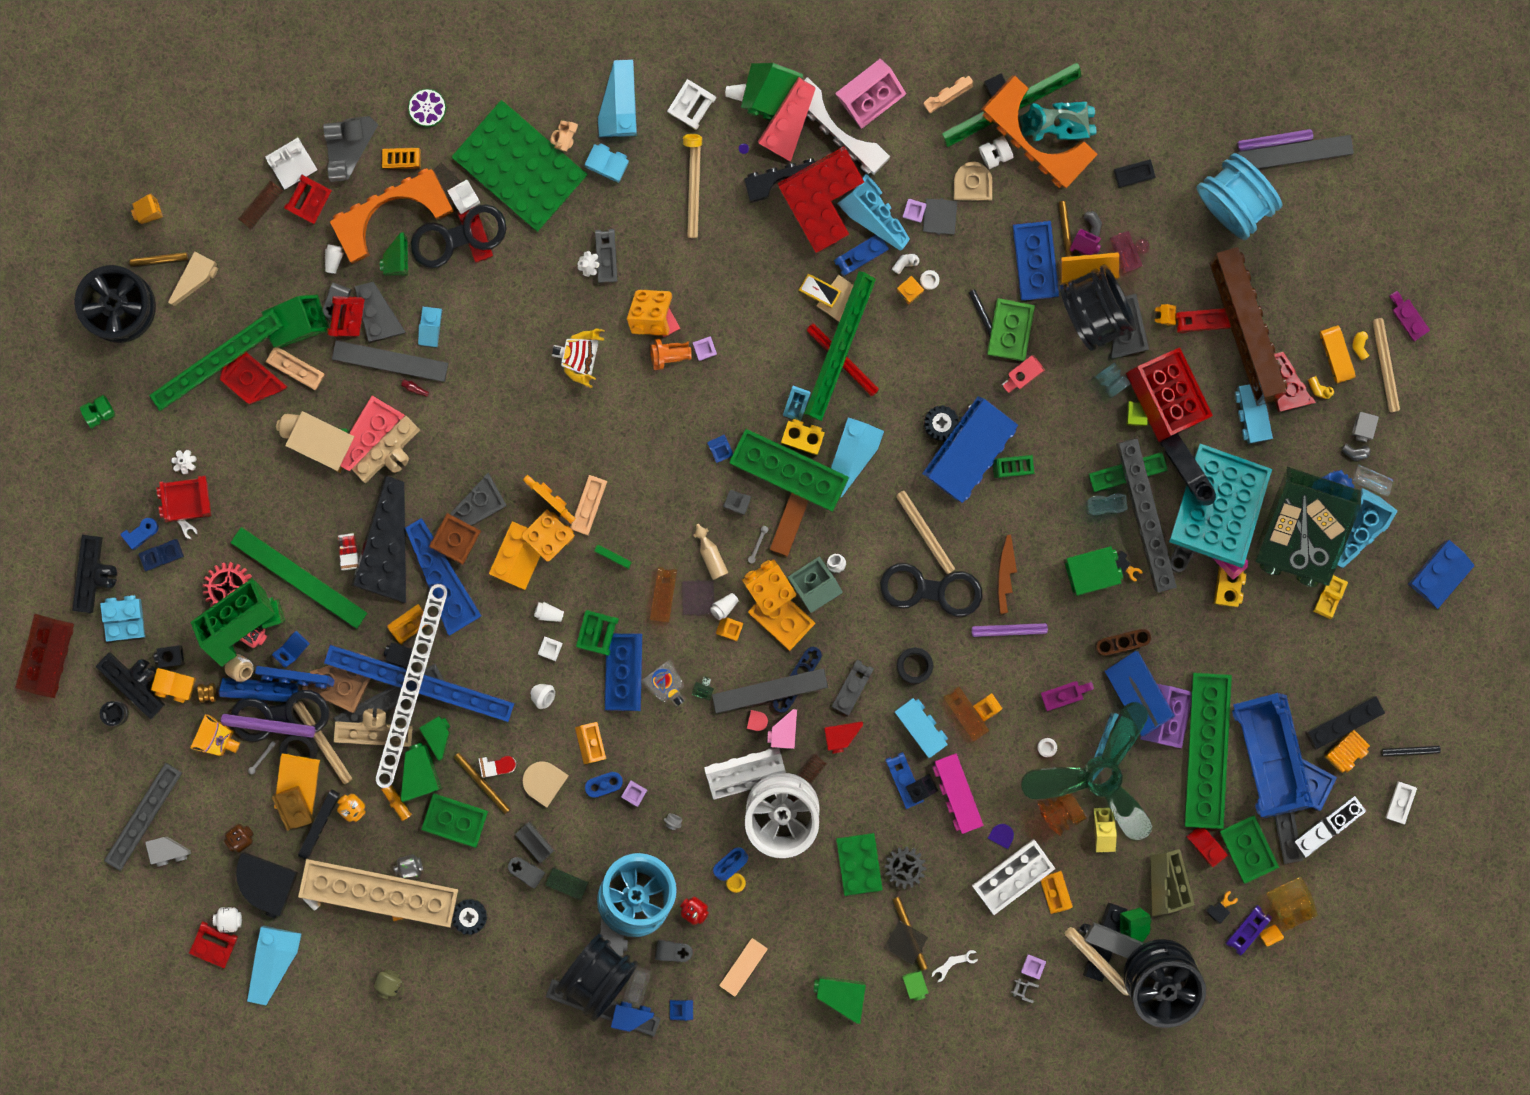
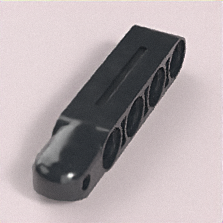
M1176 433L1160 441L1161 446L1166 450V455L1197 501L1205 506L1214 503L1216 493L1212 484L1179 434Z

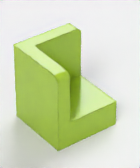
M1127 402L1126 425H1147V417L1140 403Z

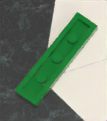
M1162 452L1143 458L1147 476L1168 471ZM1122 464L1088 474L1093 492L1126 483Z

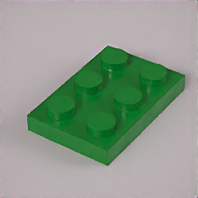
M433 793L421 830L477 848L489 811Z
M1255 815L1219 831L1243 884L1279 868Z
M869 833L836 838L844 896L882 891L875 834Z

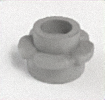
M669 813L667 818H664L666 827L676 830L681 828L682 818Z

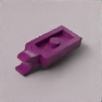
M1398 291L1389 295L1396 306L1392 312L1413 342L1430 331L1409 299L1403 301Z
M1074 681L1040 694L1046 711L1082 700V693L1093 690L1094 687L1092 682L1079 686L1078 682Z

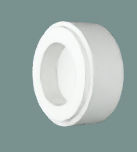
M925 271L921 275L920 283L927 290L935 289L939 284V276L935 271Z
M1044 738L1038 743V752L1044 757H1051L1057 751V744L1053 739Z

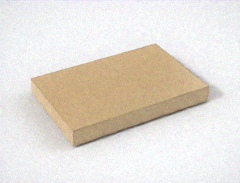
M302 411L285 446L338 471L355 436Z

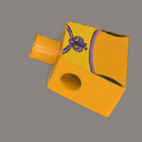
M205 714L191 749L223 756L226 749L236 753L240 742L231 739L234 732L232 729L222 725L220 721L211 715Z

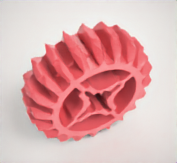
M230 562L228 568L226 563L221 564L222 569L218 565L214 566L216 573L212 570L208 571L212 577L205 576L204 579L209 581V584H203L202 587L208 588V591H204L203 595H210V597L205 599L206 602L213 601L210 607L219 602L214 594V590H220L223 593V598H225L230 593L219 587L228 586L227 583H230V586L233 588L240 587L235 585L233 573L241 578L243 584L252 577L251 574L244 575L247 572L246 568L240 571L241 565L237 564L234 569V564ZM227 573L223 583L214 584L220 575Z

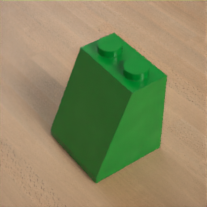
M751 63L741 108L748 110V114L755 116L760 114L763 116L762 119L771 121L797 78L800 77L802 79L803 74L775 63Z
M318 295L297 296L261 312L263 316L269 311L274 310L284 325L269 336V340L274 348L285 347L327 332L329 328Z
M1112 546L1064 559L1073 596L1121 584V579L1124 578L1121 568H1117L1116 561H1118L1116 549L1112 550Z
M422 743L410 746V750L405 752L401 792L402 802L442 789L428 745L423 746Z
M819 976V979L814 981L813 993H816L817 998L853 1022L860 1024L866 987L865 982Z

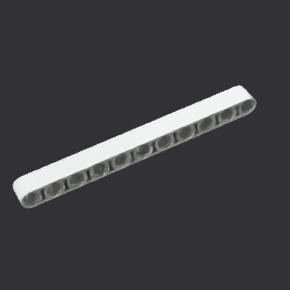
M435 584L431 587L376 775V782L382 788L389 787L394 780L447 596V589L442 584ZM437 587L442 588L444 591V595L441 598H436L433 595V590ZM430 606L438 608L439 613L437 616L432 617L428 614L427 610ZM424 625H431L433 627L431 635L423 633L422 627ZM420 643H424L428 647V651L424 654L417 651V645ZM414 662L422 664L420 672L412 670L411 666ZM410 680L417 683V688L413 691L408 690L406 687V683ZM402 700H410L412 706L409 709L402 708ZM404 718L406 726L403 728L397 727L396 719ZM393 736L401 739L399 746H393L390 743V739ZM393 755L396 762L389 765L385 762V757ZM386 773L390 776V781L382 783L379 776Z

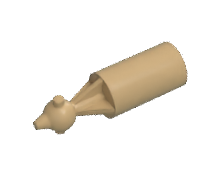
M696 524V531L693 535L695 538L701 539L700 553L712 579L715 580L728 574L717 546L706 537L707 532H709L708 528L705 529Z

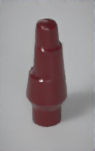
M404 379L401 384L407 391L427 397L429 394L428 391L420 388L412 381Z

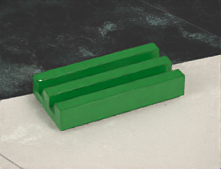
M597 545L594 550L596 553L628 569L632 564L626 558L600 545Z

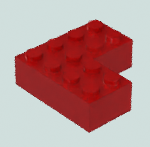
M845 146L777 184L816 253L849 235L831 201L864 183V180Z

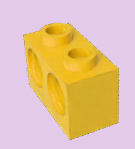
M793 419L792 422L788 421L781 444L818 455L825 433L821 431L822 428L811 425L810 428L803 426L804 422ZM793 428L798 429L800 432L799 437L796 439L789 436V431ZM811 434L818 437V442L814 445L807 442V437Z
M1219 566L1213 604L1238 607L1243 601L1241 586L1245 585L1246 574L1243 571L1237 576L1236 581L1231 583L1227 579L1228 574ZM1226 591H1231L1234 595L1231 602L1226 601L1224 598Z

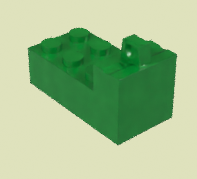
M251 578L190 623L199 646L222 667L229 660L237 656L233 644L269 620L275 613L266 591Z

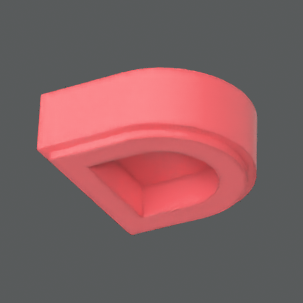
M751 710L747 729L755 731L765 729L768 724L767 716L762 712Z

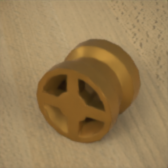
M210 683L209 685L198 684V699L200 703L208 700L216 702L215 683Z

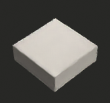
M544 637L538 655L556 661L563 643Z

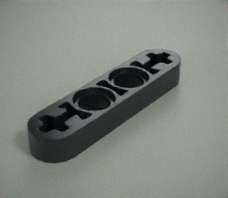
M332 789L328 793L298 857L304 860L310 857L320 837L318 835H321L328 820L327 817L330 816L340 793Z

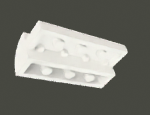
M770 748L760 753H751L745 757L733 758L727 762L715 763L704 767L713 800L751 790L758 781L768 775L786 773L779 748Z
M1033 839L979 879L972 887L993 915H995L1055 870V867Z

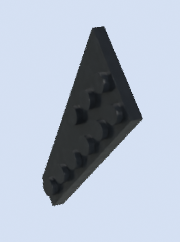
M384 476L351 585L401 603H406L404 482Z

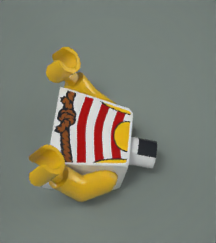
M598 328L574 334L570 339L566 340L565 347L554 345L552 356L562 358L561 366L564 367V372L573 381L584 384L589 388L593 387L589 384V381L591 379L596 380L591 375L598 347L597 340L604 341V338L599 337L600 332H605V330Z

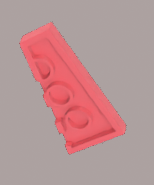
M800 77L797 78L758 140L759 144L791 162L816 89L815 86Z
M371 395L349 432L350 435L355 437L341 467L350 471L405 415Z

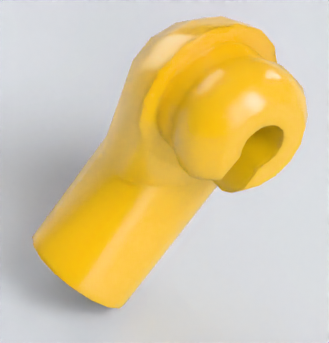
M1364 331L1358 332L1354 336L1352 344L1353 350L1361 361L1369 356L1364 348L1365 342L1368 339V335Z
M1316 376L1308 379L1315 396L1323 399H1329L1333 396V388L1321 386Z

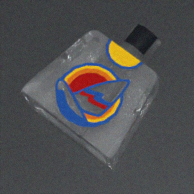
M671 659L641 680L642 684L663 703L670 698L677 707L685 701L679 692L685 685Z

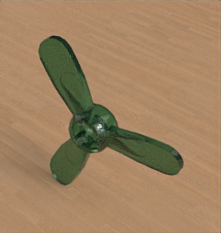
M1131 702L1125 705L1109 734L1102 756L1090 759L1084 768L1054 767L1031 770L1022 777L1021 789L1023 793L1030 799H1046L1064 796L1087 788L1093 794L1106 798L1115 820L1127 837L1132 840H1142L1148 837L1152 831L1150 818L1136 799L1121 786L1123 775L1119 764L1137 740L1147 721V709L1139 702ZM1102 768L1112 769V774L1106 782L1102 784L1092 783L1093 776L1098 770Z

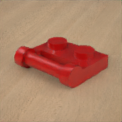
M301 174L300 182L289 203H286L284 208L315 224L332 190ZM309 184L312 188L299 210L295 206L306 185Z
M333 296L332 318L327 335L335 337L359 336L365 299L362 297ZM341 305H343L340 328H338Z
M202 922L189 954L225 968L238 936L221 933L217 929L208 926V923ZM207 933L228 942L227 948L203 938L204 934Z

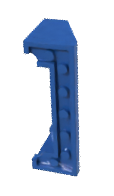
M1275 693L1233 704V717L1242 726L1259 795L1258 803L1255 804L1258 815L1260 814L1261 817L1267 818L1313 808L1314 804L1287 695Z

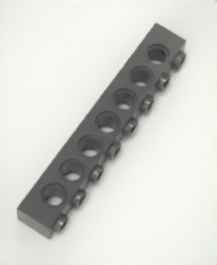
M1133 438L1118 442L1116 446L1154 589L1156 592H1162L1177 588L1138 439Z

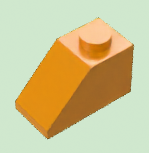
M152 194L146 195L132 204L134 208L131 210L135 221L138 220L140 224L163 217L158 200Z

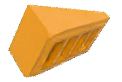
M382 149V168L421 169V149ZM388 153H392L391 164H388ZM399 153V163L395 164V154ZM403 153H406V163H403ZM410 154H414V163H410Z

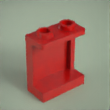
M206 476L169 483L159 482L160 487L156 488L157 497L162 501V506H159L160 518L164 517L165 522L212 516Z

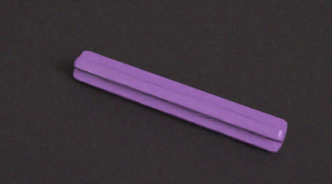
M1311 129L1242 140L1237 144L1238 150L1241 152L1308 141L1313 139V132Z
M1046 623L973 626L971 631L973 637L1046 634L1048 626Z

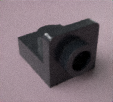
M930 774L906 786L914 803L938 791Z

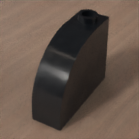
M242 852L236 870L237 883L242 895L253 906L266 911L265 915L272 918L282 916L298 872Z

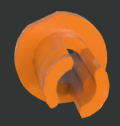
M655 339L654 344L650 345V355L654 370L664 369V363L680 362L685 359L691 360L689 341L682 344H662L660 339Z

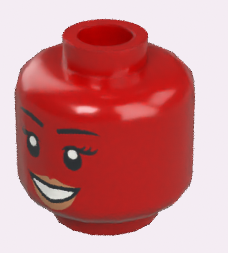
M697 897L686 898L680 905L682 909L681 917L692 925H697L698 923L701 925L709 915L708 905Z

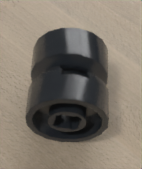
M106 702L100 709V719L106 725L119 726L127 721L129 710L122 702Z

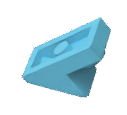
M422 308L418 345L438 347L442 309Z

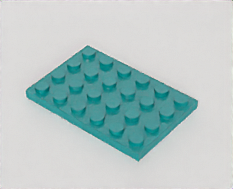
M1199 444L1195 460L1212 484L1216 493V500L1211 505H1201L1186 485L1169 542L1243 568L1272 469Z

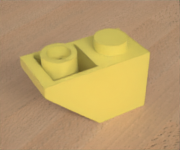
M1094 808L1096 852H1116L1117 836L1113 808Z

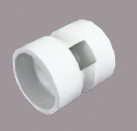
M1004 136L993 140V144L986 143L979 147L980 154L989 170L998 166L1000 161L1006 162L1014 158ZM993 150H995L997 154L996 157H994L992 153Z

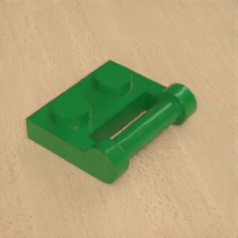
M586 610L576 647L610 656L611 650L609 648L615 625L618 624L619 618ZM607 621L608 626L602 648L597 647L603 623Z

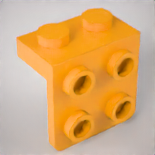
M637 290L635 292L627 316L632 334L668 336L670 329L666 315L672 299L670 291Z
M548 509L522 534V539L545 561H551L575 536L572 529L567 525H563L559 521V517Z
M774 559L765 561L761 564V568L748 572L744 576L745 578L742 579L765 615L770 614L796 596L795 590Z

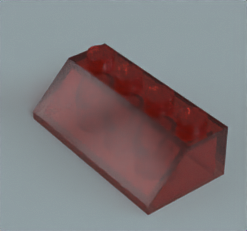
M34 614L15 688L36 695L55 698L59 689L60 677L64 670L63 666L68 654V646L73 635V623Z

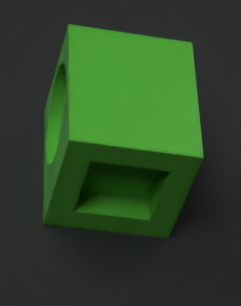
M921 970L902 976L910 999L914 998L915 1001L926 998L925 994H928V990Z

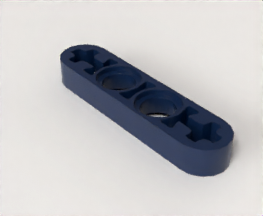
M817 647L808 648L790 676L798 675L797 669L800 666L807 667L808 672L814 671L821 660V651ZM816 650L818 659L811 661V664H814L812 668L808 664L802 663L804 658L806 661L809 659V651L813 652ZM798 695L793 696L791 701L789 698L786 700V708L782 707L779 709L777 700H774V708L778 712H786Z

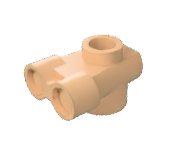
M561 120L558 127L559 130H555L550 138L551 144L555 145L554 148L567 152L573 145L572 137L576 133L578 124Z

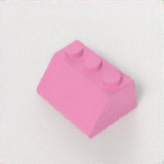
M879 59L835 94L862 129L905 96L906 92L892 69L882 59Z
M792 709L772 727V731H768L767 743H771V747L794 749L796 709Z

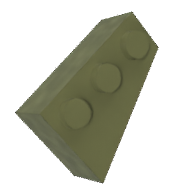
M1180 849L1152 855V917L1169 914L1195 905Z

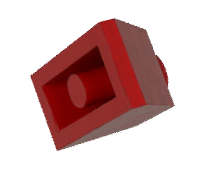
M863 722L825 727L828 751L832 750V754L844 752L843 748L849 746L862 728Z
M1197 827L1186 836L1211 867L1216 866L1228 856L1205 828Z

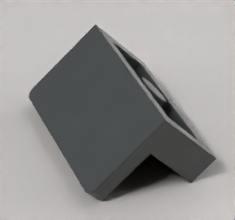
M528 822L515 834L539 863L555 851L531 822Z

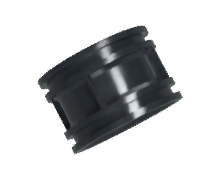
M1101 265L1100 271L1095 268L1090 273L1076 280H1070L1069 286L1065 283L1060 285V293L1067 313L1081 340L1090 351L1096 350V345L1102 347L1113 339L1127 335V330L1130 332L1136 330L1135 319L1129 303L1117 279L1107 265Z
M106 265L92 270L81 280L75 293V311L82 325L91 333L109 342L125 343L139 338L148 330L155 317L156 301L152 289L140 276L121 266ZM122 277L117 289H109L106 280ZM137 286L141 294V303L128 302L126 294ZM94 291L101 295L99 303H90ZM114 299L118 301V303L115 304L116 307L110 305V303H112L111 300ZM102 312L104 315L109 316L106 331L99 329L93 321ZM126 312L136 318V320L122 330L119 316Z
M601 933L596 935L584 948L555 990V993L558 995L564 994V1000L567 1001L569 998H573L584 1007L583 1014L585 1016L588 1014L592 1015L590 1020L593 1022L614 1001L639 964L636 960L631 962V956L628 954L621 957L610 949L611 941L608 939L603 941Z
M1167 939L1149 941L1134 950L1125 963L1123 970L1125 987L1138 1015L1147 1023L1161 1028L1180 1026L1195 1017L1202 1008L1206 998V985L1191 953L1182 944ZM1164 967H1176L1172 976H1165ZM1148 976L1156 981L1153 988L1141 987ZM1188 978L1184 987L1181 988L1180 982Z

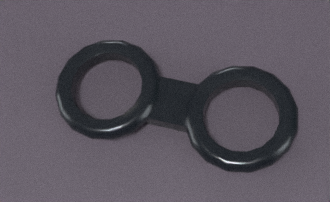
M487 204L478 205L467 213L463 225L449 230L438 223H426L419 227L412 236L411 252L415 260L422 266L428 268L441 267L452 257L455 248L470 244L480 250H490L498 246L505 238L507 230L506 220L502 212L496 207ZM483 212L492 214L498 222L497 235L489 242L478 241L471 232L472 220L476 215ZM434 230L443 235L446 241V249L439 259L431 261L422 256L419 242L423 234Z
M897 563L883 573L880 581V591L884 600L897 608H910L923 598L938 601L941 608L950 615L964 617L974 613L980 606L983 598L982 587L979 581L972 574L964 571L953 572L946 575L942 581L924 579L922 572L913 565ZM898 571L910 572L918 582L916 594L907 601L895 599L888 590L889 578ZM955 579L966 580L974 588V600L965 609L953 608L945 599L946 587Z
M301 690L293 693L288 698L286 704L269 707L265 702L256 698L243 699L233 706L230 715L238 716L242 708L251 706L260 709L264 713L266 720L301 724L293 714V706L297 700L308 698L315 701L321 710L319 722L311 725L315 727L316 733L326 726L329 719V707L326 700L320 694L312 690ZM232 727L233 731L241 739L249 742L261 741L271 734L268 731L249 733L243 728Z

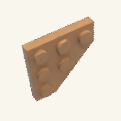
M328 665L310 671V673L326 675L335 679L333 687L327 686L326 689L316 688L315 684H309L308 686H303L302 690H312L320 694L326 701L355 714L371 678Z

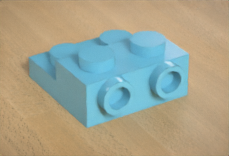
M134 595L125 596L123 601H117L116 598H107L105 603H100L106 642L145 637L141 599H136Z

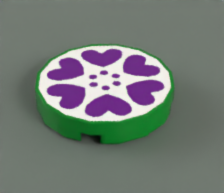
M432 89L417 91L409 100L408 105L409 115L413 121L423 127H433L439 124L447 110L446 102L442 95Z

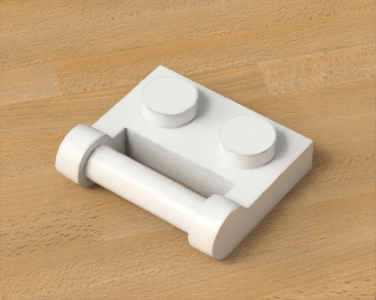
M687 79L667 112L694 130H697L699 127L698 123L710 104L714 103L716 97ZM700 95L705 97L693 119L688 118L687 116Z

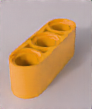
M1339 325L1319 331L1320 338H1323L1322 344L1326 356L1329 357L1328 362L1332 374L1335 375L1334 380L1336 384L1355 378V371Z

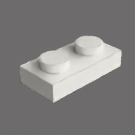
M1397 782L1385 818L1405 824L1417 788Z

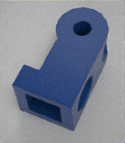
M145 518L134 531L130 533L128 530H125L120 535L132 550H136L157 533L159 526L154 519Z

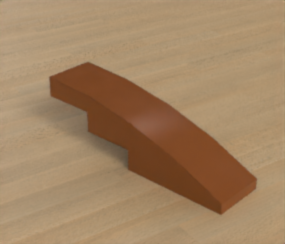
M1011 534L1006 535L1000 556L997 589L999 614L1008 613L1005 594L1013 593L1010 574L1017 573Z

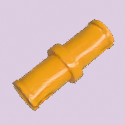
M392 784L387 788L381 789L390 802V807L395 809L401 821L412 815L404 802L401 801V797Z

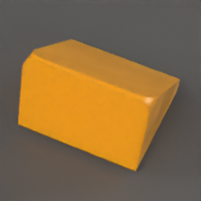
M727 617L725 619L722 618L716 634L737 641L743 623Z
M992 693L973 706L983 721H986L1002 710L1001 705Z
M1276 925L1262 930L1259 934L1265 946H1270L1284 938Z

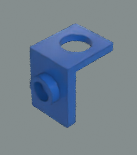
M295 631L272 656L286 668L302 654L310 643ZM280 654L285 655L288 661L283 660Z

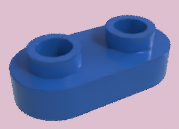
M609 772L588 780L585 785V791L590 797H599L620 789L623 779L619 773ZM611 778H616L617 783L615 785L610 784ZM593 784H597L599 786V789L597 791H593L591 789V786Z
M740 847L733 849L715 865L713 869L714 875L721 881L729 879L747 863L748 854Z

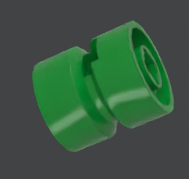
M104 394L95 398L94 403L88 402L79 407L91 429L100 425L101 420L107 421L116 416Z

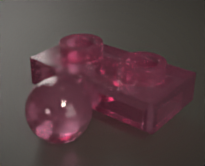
M1129 231L1110 238L1115 253H1119V263L1123 273L1143 266L1138 253L1145 254L1149 251L1150 244L1146 239H1139L1134 245Z

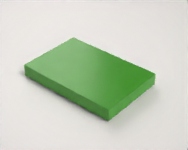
M997 298L987 355L1021 362L1025 361L1035 305Z

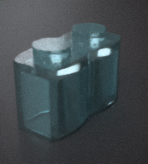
M1113 494L1108 497L1094 496L1086 500L1087 514L1091 516L1103 515L1106 512L1119 514L1128 509L1127 498L1124 494Z

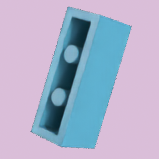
M1250 384L1237 387L1235 400L1236 403H1240L1241 410H1238L1240 422L1243 421L1245 429H1242L1244 441L1247 440V443L1251 444L1273 439L1266 404L1256 405Z
M912 698L894 712L927 757L930 758L948 745L946 743L948 738L942 730L938 732L934 727L937 723L932 716H926L923 712L925 707L919 699L915 701Z

